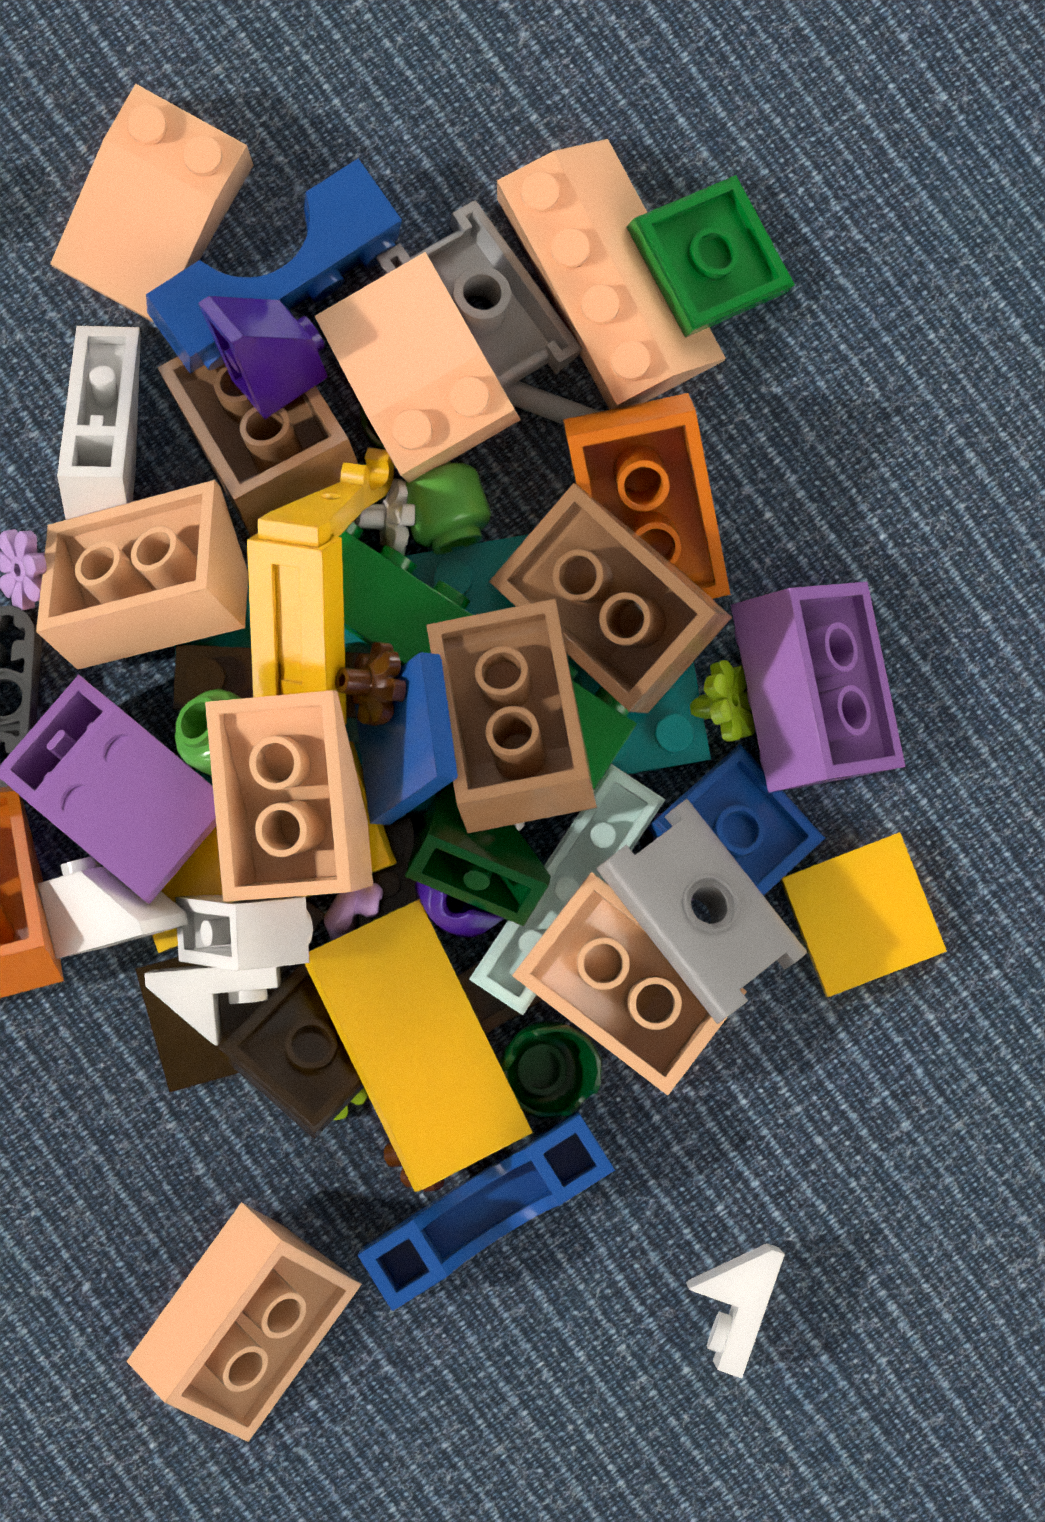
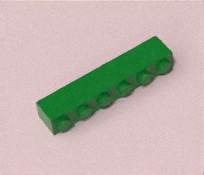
M352 522L339 536L342 538L344 629L371 647L373 642L392 644L394 651L399 655L401 666L420 652L431 653L426 625L472 616L471 613L466 611L471 601L459 591L438 580L434 588H431L413 576L412 573L417 565L390 546L384 545L380 553H378L358 539L363 530ZM569 665L593 789H595L637 723L627 717L629 711L604 688L599 687L595 695L575 683L573 680L578 671Z

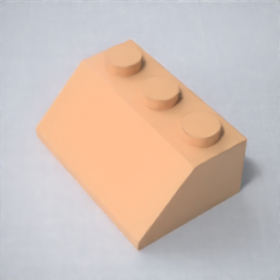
M215 480L48 525L44 555L47 569L42 574L36 632L77 670L245 628L248 570L221 486Z
M241 1202L131 1354L127 1363L164 1403L249 1442L362 1284L286 1227Z

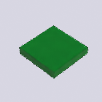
M736 175L635 217L626 226L685 338L779 297L795 286Z

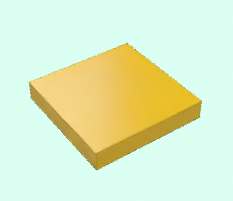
M900 832L792 873L780 880L826 997H831L947 952Z

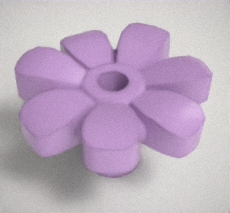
M16 529L3 531L0 534V571L6 574L0 578V589L7 598H11L14 607H18L21 610L33 609L35 602L40 601L42 574L47 569L44 557L45 552H37V536L32 531L17 532Z

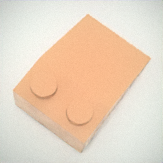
M135 84L101 144L50 264L59 271L153 322L147 313L146 294L200 260L253 167L247 145Z
M426 252L315 315L368 419L399 474L408 483L426 472L449 462L521 420Z
M337 690L205 702L223 902L347 893L373 886L368 821Z
M592 872L512 975L666 1095L670 1094L727 1019L725 1018L718 1024L714 1021L612 888ZM743 988L740 989V991L745 995L747 991Z

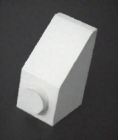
M93 857L61 864L63 876L38 883L56 959L107 948L189 925L186 912L162 891L148 904L104 866L101 867L100 863Z
M223 895L175 897L176 904L186 912L189 925L177 928L180 962L234 971L309 963L308 944L312 939L313 925L311 916L306 909V897L293 896L223 902Z

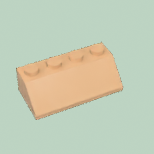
M608 139L552 151L497 180V200L561 320L582 347L580 355L609 410L647 402L725 361L726 358L710 328L685 338L626 226L635 217L643 215L647 211Z

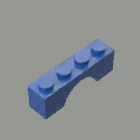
M359 158L306 191L304 216L307 236L299 252L282 268L258 277H235L219 272L199 260L146 294L148 315L190 374L203 365L208 370H213L224 364L198 304L206 297L220 296L280 300L291 313V308L308 297H311L314 302L328 297L344 283L345 279L342 275L363 263L365 268L377 265L379 262L376 257L396 246L394 242L398 240L402 219Z
M577 1110L573 1115L566 1117L362 1246L358 1257L390 1309L394 1311L449 1276L464 1262L502 1236L543 1212L560 1206L615 1171L579 1110Z

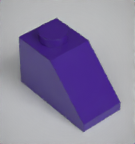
M208 296L198 303L232 381L264 419L328 378L318 353L325 348L324 341L319 332L305 315L296 320L280 300Z

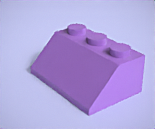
M868 582L787 588L731 604L735 625V639L740 650L748 689L747 698L752 709L760 749V762L765 773L768 793L905 767Z

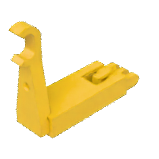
M368 447L364 457L366 465L343 462L339 483L270 511L258 519V533L247 539L253 698L336 690L335 680L337 672L341 667H345L342 538L339 536L363 510L385 497L389 492L394 476V463L386 450ZM338 693L346 725V694Z

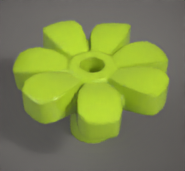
M727 660L711 664L712 676L706 677L704 683L706 694L699 695V697L691 702V714L704 718V720L712 719L715 725L720 724L722 738L726 742L752 736L756 729L753 715L750 713L752 709L748 703L747 691H744L747 688L743 666L732 667L731 663Z

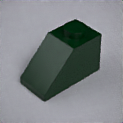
M449 785L437 792L423 817L405 873L407 878L523 927L548 888L551 879L548 871L514 824L467 833L457 807L454 787Z

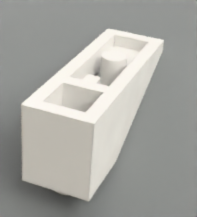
M76 326L57 474L66 520L133 501L136 474L141 338L139 327Z

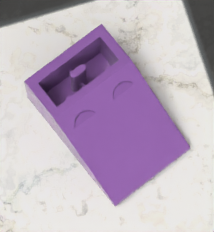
M79 674L0 765L1 780L148 904L154 900L216 827L213 786Z

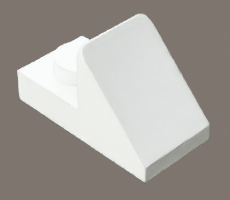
M204 965L152 969L145 973V985L214 1045H218L222 1041L218 993L228 992L229 1004L268 1000L267 989L278 988L281 985L280 966L245 971H234Z
M766 1243L686 1282L689 1290L732 1305L729 1315L718 1312L707 1343V1349L716 1352L713 1362L719 1371L739 1378L743 1377L785 1255L779 1247Z

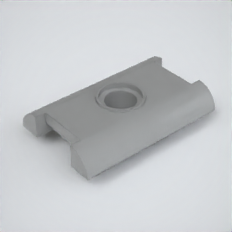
M476 200L452 213L449 224L454 231L452 234L414 256L409 257L399 243L376 257L386 274L420 254L427 253L503 389L508 388L546 364H549L556 374L569 365L582 351V347ZM470 296H481L489 300L494 307L488 310L475 309L465 299Z
M686 799L665 816L672 825L669 830L636 855L626 844L596 869L718 1024L748 1001L740 991L741 988L776 960L785 970L801 959L807 951L698 811ZM692 899L699 900L708 908L711 916L710 924L696 917L691 906Z

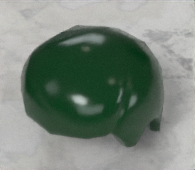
M543 1021L524 1028L509 1042L500 1058V1066L522 1111L537 1119L573 1115L590 1095L598 1093L601 1086V1056L588 1036L566 1023Z

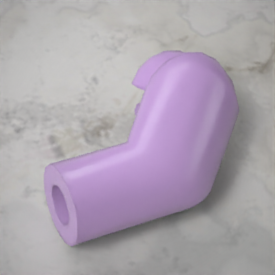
M373 883V886L353 892L338 893L324 916V924L331 941L358 929L357 915L373 918L379 914V901L382 900L383 889L380 885Z

